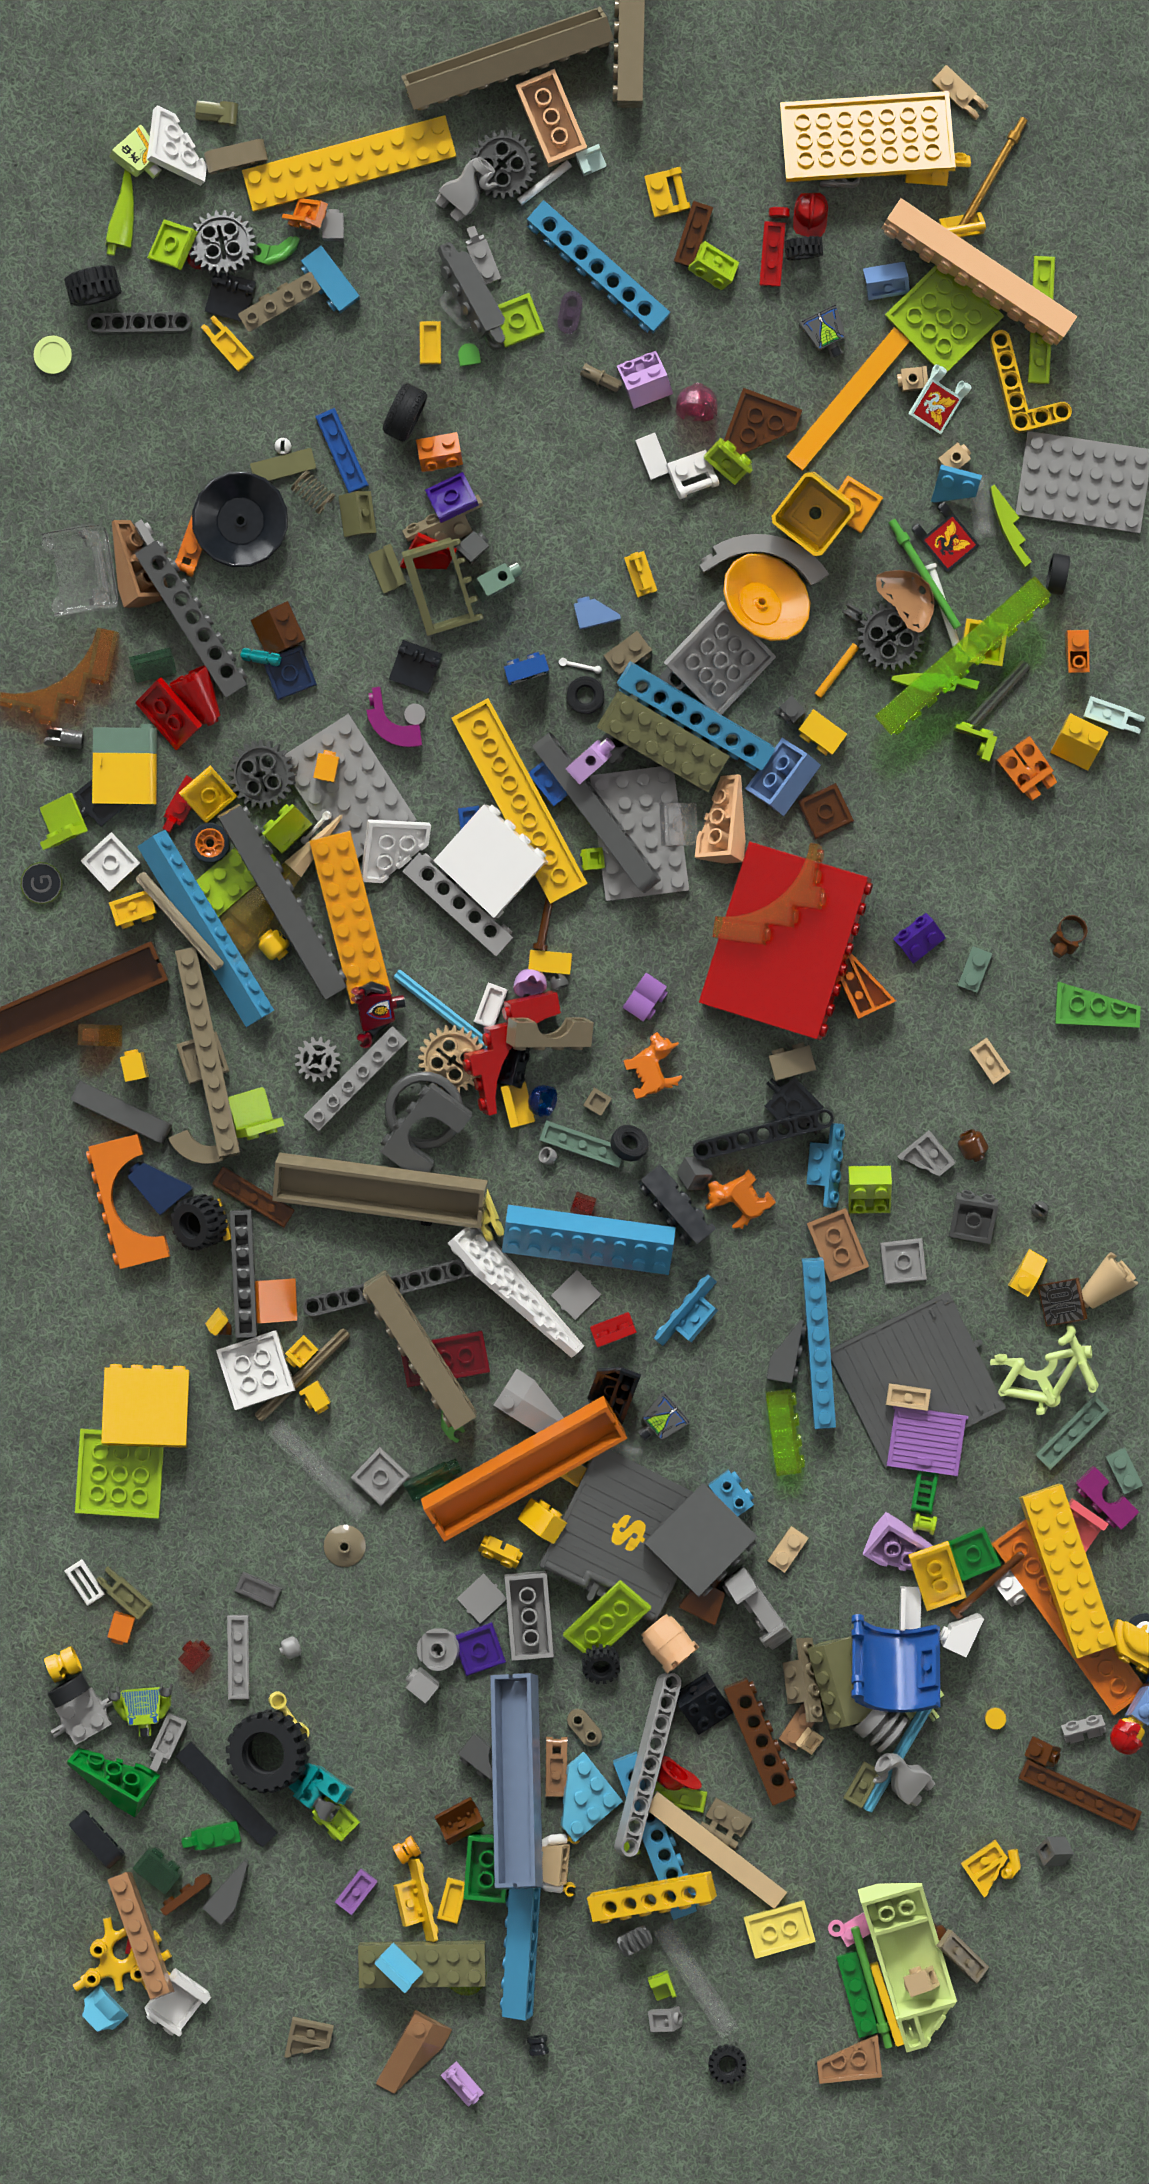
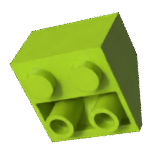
M848 1166V1213H891V1166Z

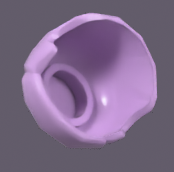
M522 970L515 978L514 993L519 997H523L525 994L543 993L547 988V981L545 976L537 970Z

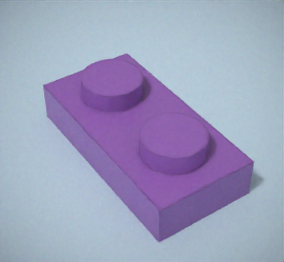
M360 1868L336 1899L335 1903L352 1915L375 1886L377 1880Z

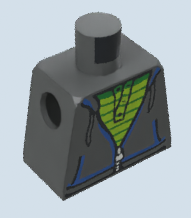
M836 304L799 322L800 328L818 352L827 348L832 359L843 354L838 342L844 340L846 336Z
M663 1391L643 1414L642 1418L647 1424L638 1433L645 1441L655 1433L662 1440L689 1424L690 1420Z

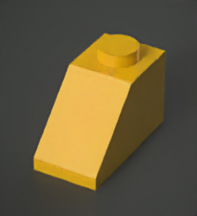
M1029 1249L1008 1286L1028 1297L1037 1283L1047 1259Z

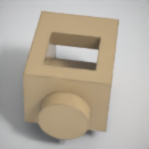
M927 366L901 369L900 374H897L898 387H902V392L923 390L928 382ZM915 375L917 380L911 382L909 376Z

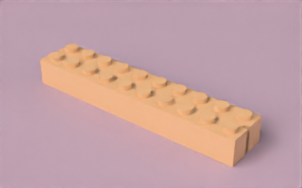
M900 198L881 228L889 238L898 239L902 242L901 244L904 248L916 251L920 254L919 257L928 263L931 261L937 265V269L944 274L949 273L955 277L954 280L962 286L967 285L973 289L972 292L980 298L985 297L990 301L991 306L998 310L1003 309L1007 312L1009 318L1014 321L1019 320L1025 324L1024 327L1032 333L1037 332L1050 345L1055 344L1057 346L1077 318L1075 314L902 198Z

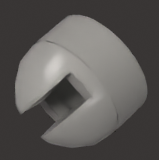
M544 1147L539 1153L540 1162L547 1165L555 1163L554 1161L557 1158L556 1151L550 1147Z

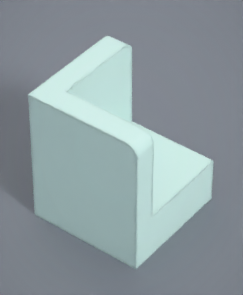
M599 144L575 154L583 176L606 167Z

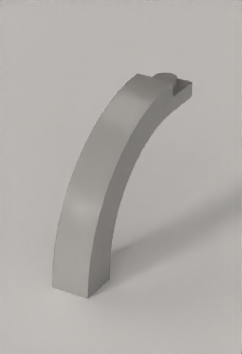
M765 534L742 535L725 540L713 546L712 549L716 554L715 556L712 554L707 555L701 559L702 564L699 565L704 574L732 557L743 554L764 553L777 557L793 566L805 578L810 587L829 575L816 557L803 547L787 539Z

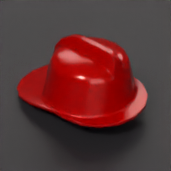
M801 193L795 202L793 227L796 234L807 237H821L827 226L828 201L823 194Z
M663 1756L657 1781L664 1788L675 1791L683 1787L693 1790H699L702 1787L700 1780L693 1773L678 1765L670 1757Z

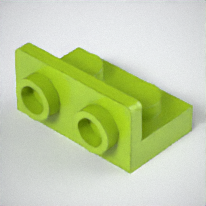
M704 241L700 244L695 261L689 265L688 270L714 287L723 290L732 283L739 262Z

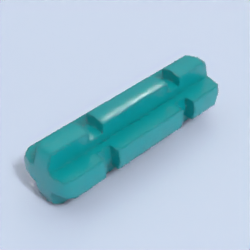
M243 648L240 654L242 660H252V662L267 665L270 663V665L279 666L281 661L280 654H269V652L255 649L251 651L249 648Z

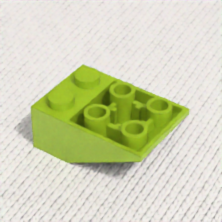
M286 804L278 812L280 816L275 821L271 819L263 826L265 831L262 834L282 854L313 825L293 804L291 806Z

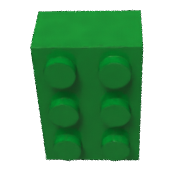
M471 1833L468 1836L463 1899L506 1903L509 1889L495 1888L494 1835Z

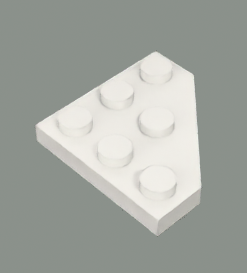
M157 105L153 109L147 160L201 186L205 182L206 162L196 154L194 150L196 146L188 133H183L178 125L180 121L176 114Z
M368 820L361 870L363 881L383 883L389 878L388 876L408 863L413 855L425 849L429 845L430 823Z

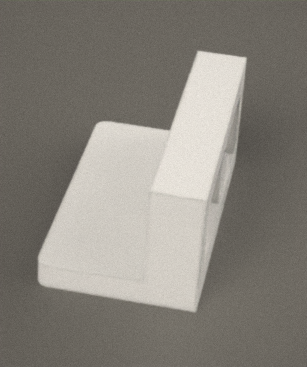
M900 1586L899 1629L900 1631H905V1629L921 1628L919 1587Z

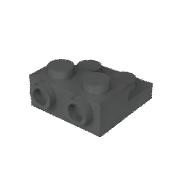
M962 1190L961 1193L957 1192L949 1237L990 1244L998 1210V1199H995L994 1195L987 1193L977 1196L970 1190Z

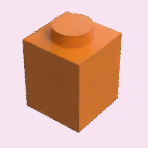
M115 1611L107 1636L112 1639L111 1642L123 1645L124 1642H129L135 1617Z

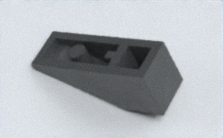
M246 1858L202 1907L220 1924L224 1921L228 1923L236 1914L234 1910L248 1865Z

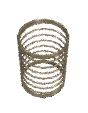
M308 470L292 485V491L297 489L295 493L312 477ZM304 479L305 481L299 487L298 483ZM321 482L319 483V485H318V487L316 488L315 491H317V490L320 488L319 486H320ZM315 483L301 499H303L308 494V492L316 485ZM324 488L323 490L321 489V491L315 496V498L325 489L327 491L328 488ZM312 494L306 499L305 503L311 498ZM335 494L328 495L315 512L320 514L325 509L324 505L328 501L330 503ZM319 500L313 505L312 509L318 504Z

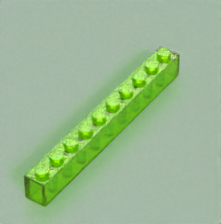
M1033 576L875 714L874 717L890 735L893 733L896 736L906 728L904 724L909 719L912 722L922 714L920 710L925 705L928 708L938 700L936 696L941 691L944 694L954 686L952 682L957 677L960 680L970 672L968 668L973 663L976 666L986 658L984 654L989 649L992 652L1002 644L1000 640L1005 635L1008 638L1018 630L1016 626L1020 622H1028L1034 616L1032 612L1036 608H1044L1050 602L1048 599L1051 596L1049 591L1036 576Z

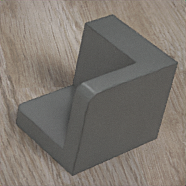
M685 1157L677 1171L687 1190L705 1189L713 1175L706 1162L696 1157Z
M1046 1837L1036 1848L1044 1866H1063L1074 1855L1066 1837Z

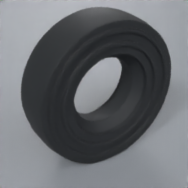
M578 677L568 686V704L577 713L591 714L601 707L604 701V689L600 682L593 677ZM589 687L593 691L594 697L591 702L582 703L578 700L577 692L580 688Z
M623 1125L617 1128L610 1141L613 1152L619 1158L630 1162L640 1160L647 1152L649 1146L645 1133L632 1125ZM625 1137L633 1139L637 1144V1148H627L623 1144L622 1139Z

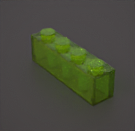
M790 1388L765 1391L776 1476L802 1473L801 1468L805 1467L804 1455H799L802 1439L801 1434L796 1432V1426H800L798 1413L794 1414L793 1405H797L795 1392L791 1393Z

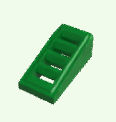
M918 1470L910 1511L931 1515L939 1473ZM921 1475L932 1477L933 1481L922 1480ZM920 1484L932 1486V1489L919 1488ZM918 1492L929 1494L930 1498L920 1497ZM917 1501H920L929 1504L928 1507L916 1505Z

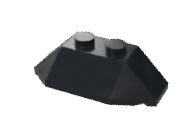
M623 1367L598 1368L587 1397L589 1403L604 1396L613 1413H615L620 1423L623 1424L641 1374Z

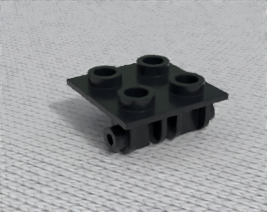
M215 271L204 312L242 322L238 314L250 307L256 282L230 274L226 277L223 272L218 277L217 271Z
M403 640L389 680L429 693L442 654Z

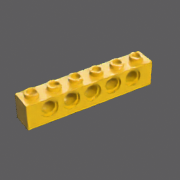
M711 1871L592 1892L587 1897L592 1922L600 1921V1924L611 1922L614 1918L626 1920L636 1914L643 1917L658 1910L659 1913H666L675 1907H679L682 1910L690 1908L692 1904L699 1903V1906L711 1904V1901L717 1894ZM688 1888H693L696 1896L691 1895L688 1892ZM668 1891L673 1892L676 1895V1899L670 1898ZM648 1895H653L656 1903L651 1902ZM628 1899L635 1900L636 1906H632ZM609 1902H613L617 1909H611Z

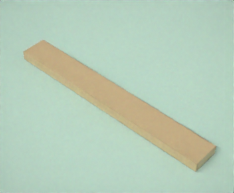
M658 1791L653 1794L649 1808L651 1814L774 1909L787 1893L783 1888Z

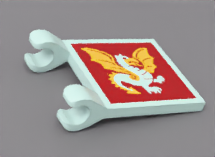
M936 364L932 369L928 382L908 414L941 434L963 397L971 390V385L964 381H959L954 393L939 383L946 375L947 370Z

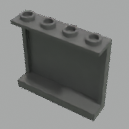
M703 1483L644 1545L674 1572L697 1597L701 1594L705 1597L713 1589L711 1584L715 1580L720 1582L727 1574L725 1569L730 1564L734 1567L742 1559L740 1554L745 1549L749 1552L757 1544L755 1539L758 1536Z

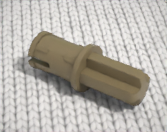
M587 363L584 364L583 369L585 370H581V376L596 382L597 386L600 384L614 392L619 391L622 385L621 380L606 374L605 370L600 371Z

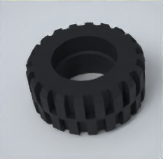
M272 1710L257 1712L241 1720V1723L233 1728L234 1732L228 1737L227 1741L230 1742V1745L226 1746V1753H229L230 1756L226 1759L227 1765H232L233 1770L230 1772L233 1776L237 1775L239 1777L237 1782L241 1785L247 1784L248 1790H258V1793L263 1794L277 1792L295 1783L299 1776L305 1772L306 1768L304 1766L309 1763L310 1758L307 1756V1752L310 1751V1744L305 1743L308 1736L300 1731L302 1728L299 1722L295 1724L293 1722L294 1718L290 1715L284 1716L283 1712H272ZM267 1732L274 1735L283 1746L284 1761L282 1766L275 1771L263 1769L253 1758L252 1742L259 1733Z

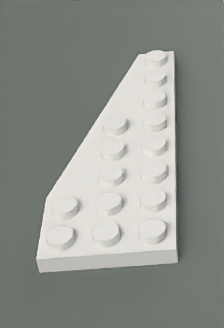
M465 1227L448 1242L453 1253L462 1259L469 1271L473 1272L476 1277L571 1358L584 1347L581 1341L506 1253L502 1252V1249L494 1239L487 1242L481 1229Z

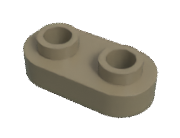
M573 1709L567 1717L568 1725L585 1745L596 1746L602 1739L600 1728L584 1710ZM576 1716L581 1717V1723H575L574 1718ZM590 1732L595 1734V1738L592 1740L587 1737Z

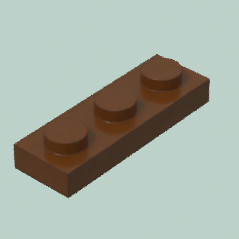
M693 201L675 255V263L689 267L695 261L713 207Z

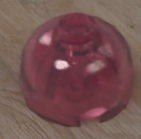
M694 383L684 388L678 395L675 409L676 414L682 419H685V416L696 417L693 421H710L714 415L717 416L718 414L717 397L708 387L701 383Z

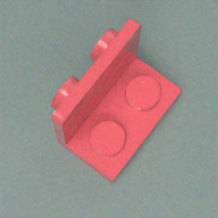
M1071 1498L1069 1505L1086 1552L1101 1530L1104 1531L1109 1524Z

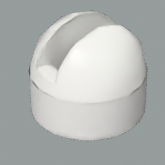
M279 438L275 442V450L278 454L285 455L291 451L292 445L287 438ZM281 441H285V451H281Z

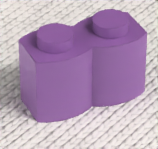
M645 973L622 1008L643 1022L646 1018L650 1020L656 1011L653 1008L656 1002H662L668 992L665 991L667 986L648 973Z

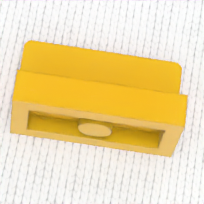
M524 1081L521 1089L509 1085L501 1087L510 1127L513 1128L535 1122L526 1082Z

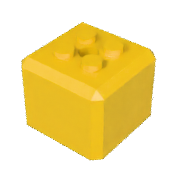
M807 472L800 478L773 513L772 523L813 556H819L826 552L857 512L856 504L816 472ZM812 507L821 509L822 514L820 518L813 519L810 516L809 512Z

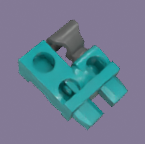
M307 1763L304 1766L306 1770L303 1774L306 1777L303 1782L298 1779L289 1788L295 1793L293 1797L309 1809L314 1810L315 1808L319 1818L331 1822L341 1807L338 1804L344 1805L354 1791V1788L343 1783L322 1766ZM325 1794L335 1803L326 1802L322 1799V1796Z

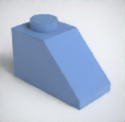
M589 596L577 599L578 603L574 604L580 630L621 620L620 614L595 599L590 600Z

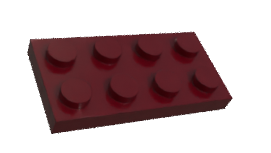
M483 1330L431 1340L455 1378L490 1372ZM401 1355L407 1388L421 1385L420 1375L418 1373L414 1374L408 1365L409 1358L407 1355L404 1357Z

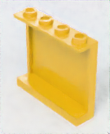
M110 1364V1368H105L102 1445L187 1448L190 1371L185 1370V1366H173V1369H164L165 1366L153 1365L152 1369H143V1365H131V1368H122L120 1364Z

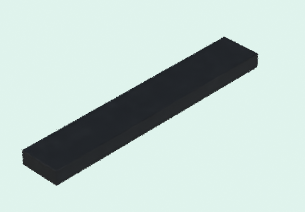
M192 1741L176 1755L183 1765L261 1847L266 1845L278 1833Z

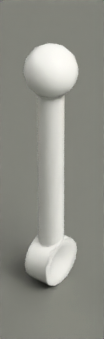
M565 658L559 660L560 666H573L594 671L596 674L602 672L600 666L592 667L567 661Z
M329 811L324 812L321 820L306 836L301 838L302 844L309 842V838L323 822L331 818Z

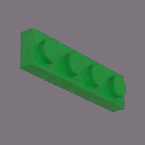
M857 1951L836 1956L859 2038L878 2033L875 2015Z

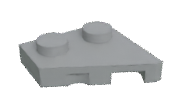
M930 1130L897 1156L901 1160L908 1161L938 1176L942 1175L956 1163Z

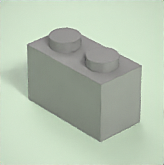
M421 1667L418 1670L413 1668L405 1680L407 1682L406 1688L425 1704L438 1689L440 1683Z

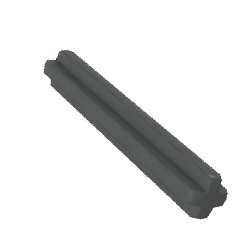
M1024 660L1020 661L969 717L968 723L974 725V728L977 727L1030 669L1029 664Z

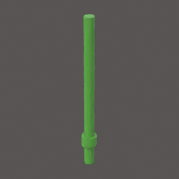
M896 519L891 520L889 525L897 536L895 539L898 544L903 546L921 577L929 583L934 598L953 629L959 628L961 626L960 622L911 545L907 532H903Z
M854 1926L851 1928L877 2018L878 2023L876 2026L878 2033H881L885 2048L893 2047L889 2033L891 2029L884 2016L859 1926Z

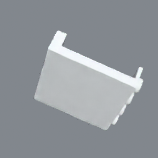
M483 805L433 861L493 918H499L504 913L503 909L538 870L549 862L545 859L547 855L538 847L534 849L530 845L531 840L523 833L519 835L514 830L516 826L510 820H504L499 816L501 812L494 805Z

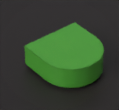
M467 343L460 347L458 352L460 367L481 364L479 350L474 344Z

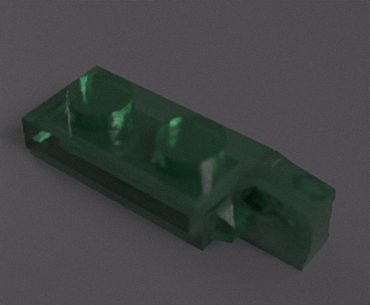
M455 1458L438 1464L403 1484L412 1501L415 1502L450 1483V1480L454 1478L453 1475L461 1472L462 1469Z

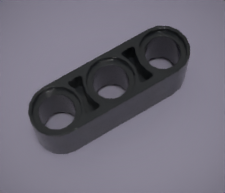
M83 1810L69 1823V1826L95 1856L110 1869L125 1856V1852L118 1848L119 1845L107 1832H103L102 1826L93 1817L89 1816L91 1814L87 1810Z

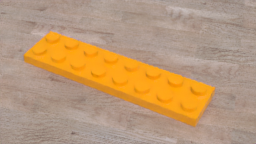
M351 830L310 840L342 971L347 978L345 982L351 1004L355 1003L351 1000L355 996L351 993L352 988L361 987L369 981L389 986L392 994Z

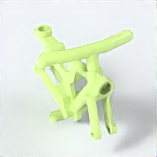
M1069 1323L1066 1326L1067 1333L1058 1340V1344L1064 1346L1069 1342L1071 1348L1046 1354L1045 1360L1049 1364L1043 1370L1033 1371L1026 1368L1023 1358H1007L1006 1354L995 1355V1359L990 1360V1365H1009L1012 1367L998 1394L1000 1396L1038 1401L1039 1406L1036 1409V1414L1043 1415L1048 1409L1047 1406H1058L1061 1401L1060 1393L1077 1365H1079L1089 1392H1096L1099 1384L1087 1361V1358H1092V1346H1081L1075 1336L1076 1330L1074 1325ZM1072 1357L1053 1389L1048 1376L1055 1370L1058 1360ZM1018 1374L1028 1379L1037 1380L1042 1391L1018 1388L1011 1385Z

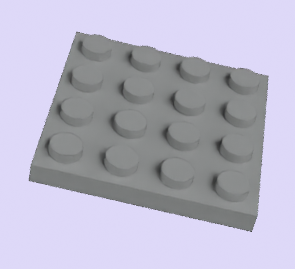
M721 601L663 663L705 706L722 715L776 656L757 636L752 635L739 625L727 605Z

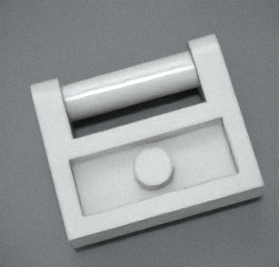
M706 450L666 464L679 499L686 498L688 494L710 486L712 488L719 486V480L712 465L704 459V455L707 453ZM704 473L708 477L705 480L685 487L681 483Z

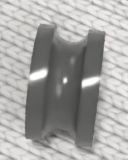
M847 603V609L843 610L842 613L858 622V616L862 615L863 612Z

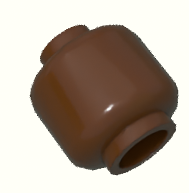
M970 1129L959 1136L960 1139L957 1144L966 1160L977 1162L985 1157L988 1144L980 1131Z

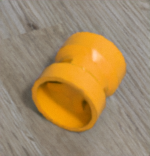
M412 1836L406 1838L402 1844L397 1843L393 1846L402 1864L407 1863L409 1858L417 1857L421 1854Z

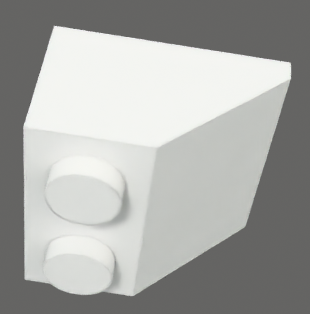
M975 1613L949 1623L948 1627L944 1626L940 1633L942 1646L967 1657L984 1618L980 1614Z

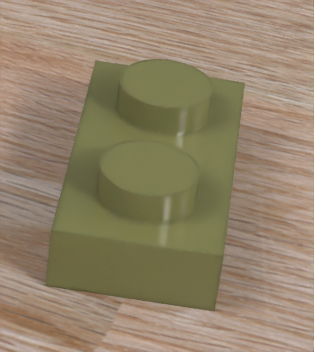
M863 1761L843 1796L844 1799L860 1808L864 1806L876 1784L873 1782V1779L879 1776L875 1771V1766Z

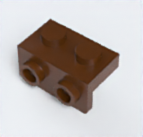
M471 1797L434 1817L448 1845L486 1826L478 1807Z

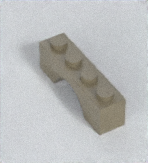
M566 1017L563 1024L556 1031L542 1034L538 1029L537 1023L529 1018H508L506 1043L513 1046L515 1050H526V1047H532L535 1050H545V1047H552L554 1050H564V1047L583 1050V1047H591L594 1022L585 1017Z

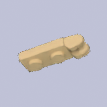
M947 65L932 80L942 92L949 91V98L975 120L979 115L976 110L968 105L971 100H974L981 109H987L988 105Z

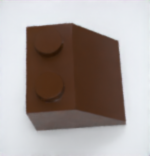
M288 601L251 619L264 651L269 652V654H280L306 642Z

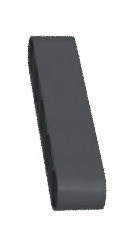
M183 312L95 313L88 318L87 325L91 332L97 335L184 334L190 331L192 321ZM160 318L166 320V325L163 328L155 326L156 321ZM101 319L103 326L100 329L92 328L94 320ZM116 319L124 320V326L121 329L113 327ZM137 319H144L145 326L138 329L134 327ZM178 319H187L186 327H177Z
M80 1080L71 1097L72 1101L164 1144L172 1127V1124L164 1122L162 1119L148 1112L146 1113L129 1103L127 1104L125 1101L110 1094L108 1095L106 1092L87 1085V1083Z

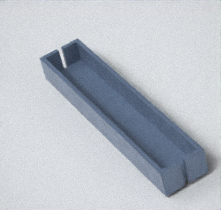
M532 1673L513 1674V1676L509 1674L490 1675L495 1888L502 1890L543 1888L538 1675Z

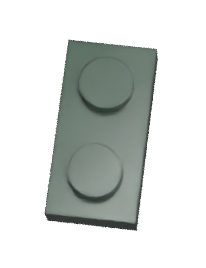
M972 946L957 986L978 993L992 953Z
M1124 1447L1105 1456L1124 1495L1143 1486Z

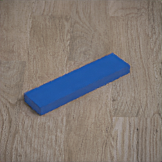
M335 408L315 416L348 492H355L369 486Z

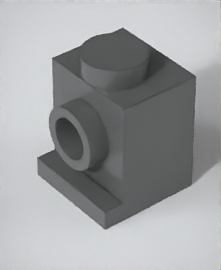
M793 696L776 710L789 727L806 712Z

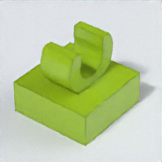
M603 847L581 850L580 857H582L583 861L581 866L584 871L605 868Z

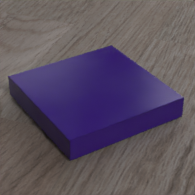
M463 472L425 489L441 523L479 505Z
M492 1622L456 1635L459 1643V1657L466 1676L506 1663Z

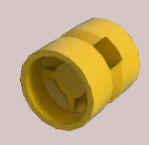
M72 1646L61 1650L60 1655L52 1654L44 1658L45 1665L54 1683L65 1679L67 1674L72 1676L82 1671L81 1663Z

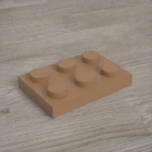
M846 1208L807 1223L820 1257H823L824 1269L829 1282L869 1267Z

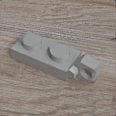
M475 226L467 228L470 240L466 241V247L484 282L487 285L500 280L501 276L484 235L478 236Z
M142 519L136 522L135 529L145 546L149 545L154 541L151 536L153 534L152 528L148 522L144 524ZM162 558L154 559L160 569L165 566Z
M168 1712L150 1750L149 1756L154 1758L150 1769L157 1772L161 1762L167 1764L187 1720Z

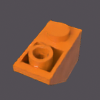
M1067 630L1065 632L1068 673L1090 672L1089 630Z

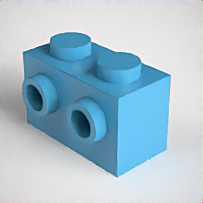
M728 1469L708 1485L714 1494L739 1516L754 1505L751 1501L754 1499V1496L748 1488L743 1490L739 1484L742 1480L735 1471L731 1473Z

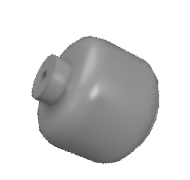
M291 1636L281 1641L282 1647L279 1649L282 1656L285 1655L287 1659H293L301 1655L302 1649L297 1638Z

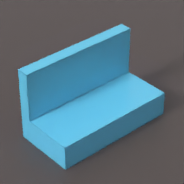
M394 1942L374 1963L404 1993L410 1989L411 1985L423 1973Z

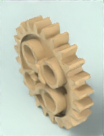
M445 1025L444 1032L437 1028V1035L429 1033L431 1041L424 1039L423 1042L427 1047H420L424 1054H420L418 1059L424 1060V1062H421L419 1067L425 1068L422 1072H433L447 1078L457 1088L459 1093L462 1086L467 1091L468 1083L475 1086L474 1078L476 1076L468 1075L458 1064H462L463 1061L461 1054L463 1052L480 1050L484 1044L476 1043L479 1038L478 1036L471 1038L472 1030L467 1034L464 1033V1027L457 1031L456 1025L453 1026L452 1030H449L448 1026ZM452 1040L455 1043V1048L451 1050L446 1049L444 1042ZM440 1048L448 1056L438 1052L436 1049ZM455 1055L458 1063L455 1061L449 1063V1057ZM439 1057L443 1060L444 1064L440 1067L434 1066L432 1059ZM452 1069H458L461 1072V1076L454 1079L450 1076L449 1072Z

